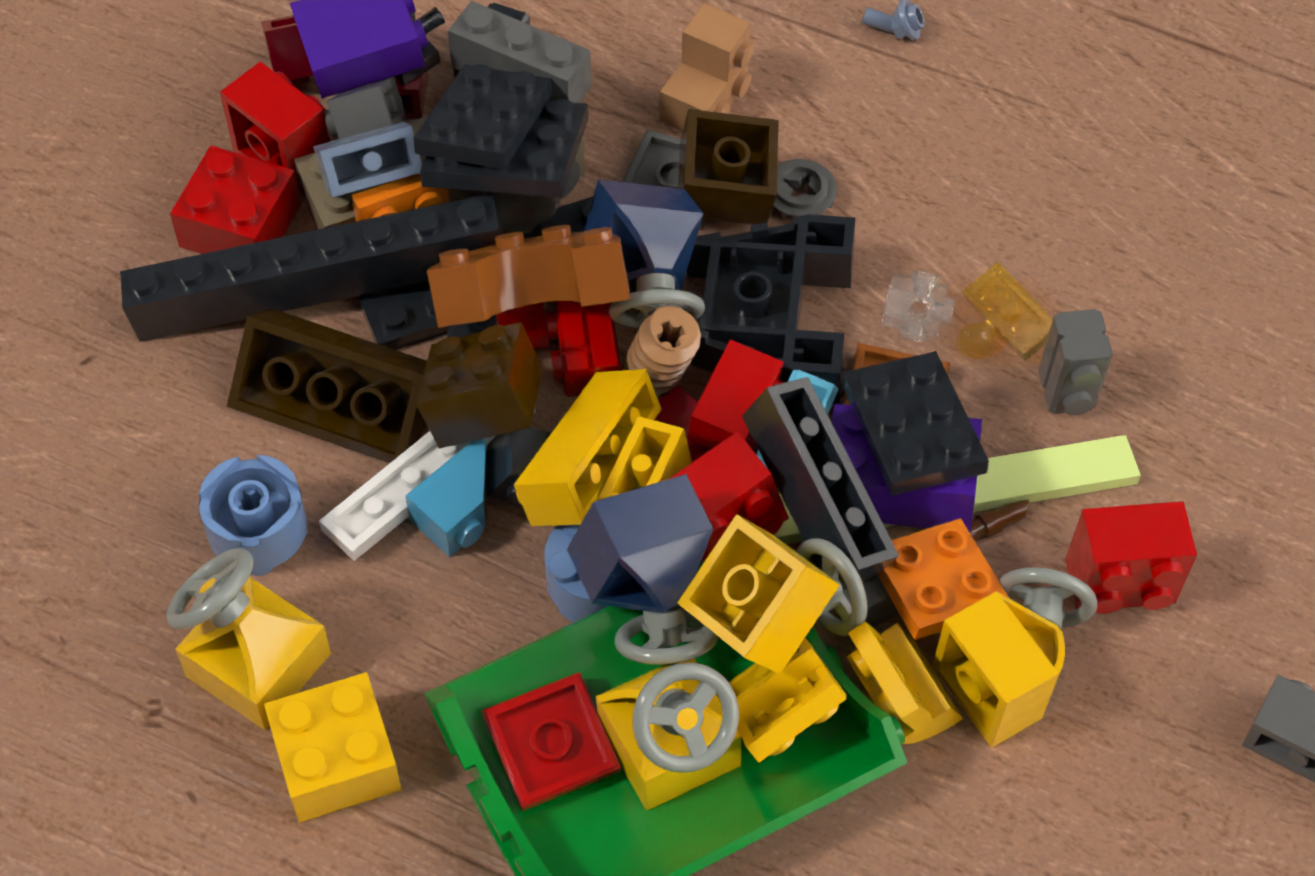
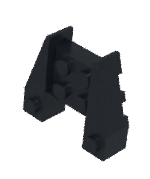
M808 214L792 217L791 224L769 228L768 223L751 225L750 232L721 237L720 232L697 236L687 268V277L706 278L703 297L705 311L701 316L700 323H698L701 333L700 346L690 364L714 372L729 341L733 340L783 361L784 364L780 377L782 382L786 383L789 381L793 370H801L835 384L838 391L832 405L840 404L844 362V333L798 329L803 285L851 288L856 217Z

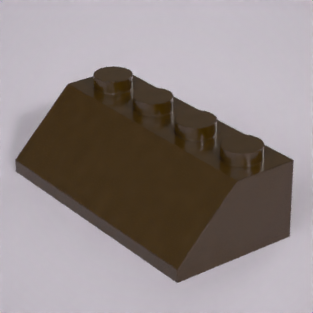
M270 308L247 316L226 407L391 463L419 440L426 426L415 403L427 360Z

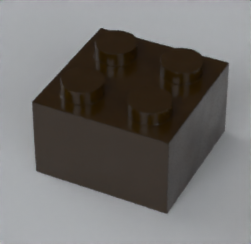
M688 109L680 139L678 189H685L704 213L702 219L749 225L768 223L777 197L779 120Z
M522 322L507 326L494 325L482 332L459 338L456 336L446 337L431 345L415 404L439 449L531 427L543 367Z

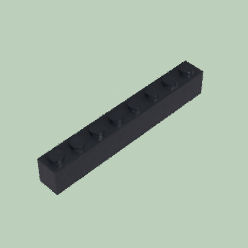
M493 193L123 270L120 271L122 309L139 342L245 320L248 315L270 308L283 312L429 281L427 270L440 262L439 254L455 249H468L469 252L496 245L495 237L503 234Z

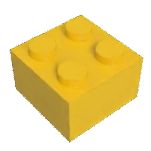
M367 672L264 703L290 798L299 823L402 790L396 762Z

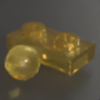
M999 262L995 263L962 291L964 298L985 319L983 323H969L959 331L956 343L958 350L965 357L970 359L986 357L992 351L994 337L998 334L1024 361L1046 344L1053 317Z

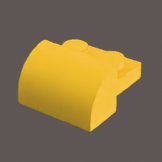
M865 621L848 633L857 649L846 656L874 704L884 712L892 714L898 720L905 735V743L903 744H912L931 738L964 719L912 635L899 623L894 624L880 634Z
M806 637L781 674L754 663L729 682L738 701L739 723L737 729L745 746L758 763L769 755L775 756L784 752L793 743L796 735L812 724H819L828 720L837 711L839 704L847 699L846 693Z

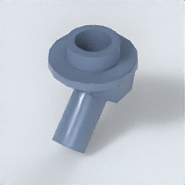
M900 0L893 16L866 7L861 21L863 24L885 32L894 33L897 39L905 36L911 40L919 39L920 29L925 26L921 8L917 3L912 4L910 0Z

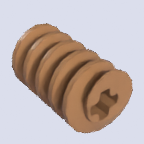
M673 306L658 307L639 327L631 347L623 359L622 370L647 369L656 396L666 395L679 383L699 349L701 333L698 323L691 314L681 308Z

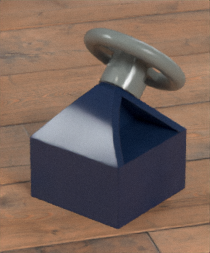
M598 179L584 232L595 228L610 227L612 234L619 236L621 239L631 298L630 300L612 302L609 306V315L616 323L627 327L639 328L644 320L651 316L658 307L664 306L681 308L691 314L695 320L704 313V301L693 293L681 290L704 214L685 189ZM635 308L641 310V312L639 314L627 312L626 310Z
M687 474L593 502L567 548L592 604L643 611V615L623 624L617 631L614 640L618 652L625 658L635 662L662 665L688 661L708 652L719 639L715 633L677 603L695 577L713 531V527ZM644 631L649 634L650 640L642 647L630 641L636 634ZM681 642H691L685 645L667 648L670 646H675Z

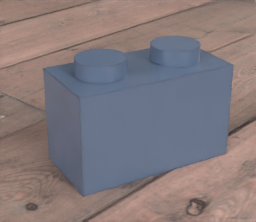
M400 122L313 146L326 192L332 197L420 173L422 161L420 155L415 154L412 126L405 122Z

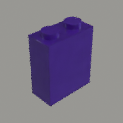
M298 0L289 3L321 99L425 66L421 48L428 46V41L421 20L412 22L409 14L416 12L413 0Z

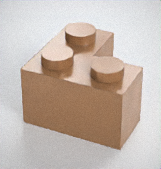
M706 3L701 6L682 32V61L660 91L659 121L683 131L688 109L730 113L731 104L736 97L742 98L746 94L752 79L751 73H748V63L754 50V44L750 43V22Z

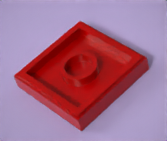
M580 672L482 710V718L521 812L619 773L621 770V766Z

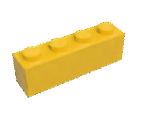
M647 369L596 372L514 484L517 499L523 506L531 526L581 525L592 503L599 500L598 497L637 417L655 420L661 411Z

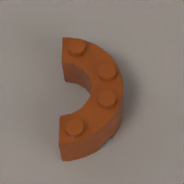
M559 225L543 229L542 236L524 239L523 232L506 233L495 237L496 245L469 252L468 249H455L439 254L440 262L427 270L438 328L486 321L493 315L503 311L541 302L575 301L581 303L583 307L625 301L631 298L621 239L619 236L612 234L610 227L571 233L570 225Z

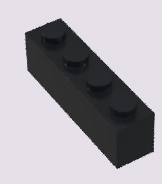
M804 377L766 388L742 415V418L768 470L772 474L775 484L803 540L820 538L833 543L850 559L863 584L872 581L896 560L899 554L809 378ZM813 554L812 558L817 568L822 570L823 556ZM839 572L838 579L842 585L843 590L848 589L847 585Z

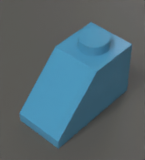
M484 439L471 441L405 496L409 521L449 557L461 547L467 548L474 544L486 527L488 485L487 450Z

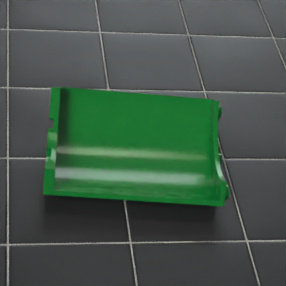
M705 560L700 562L697 572L699 571ZM607 606L424 693L451 756L457 755L464 771L470 769L474 781L466 784V787L514 876H689L908 763L901 744L905 743V735L898 720L892 714H888L878 708L853 684L844 673L843 664L835 649L824 645L813 626L806 635V639L846 693L847 699L839 704L837 711L828 720L819 724H812L796 735L793 743L784 752L775 756L769 755L759 763L747 749L741 737L740 767L648 811L645 810L621 767L619 773L521 812L482 718V710L578 672L581 673L597 710L596 696L665 665L635 662L622 656L616 649L614 640L619 628L631 619L643 615V611ZM642 631L632 637L630 641L642 647L650 640L649 634ZM720 637L712 649L694 658L698 664L706 665L719 672L728 682L755 663L744 658ZM681 642L675 646H670L667 648L677 647L691 642Z

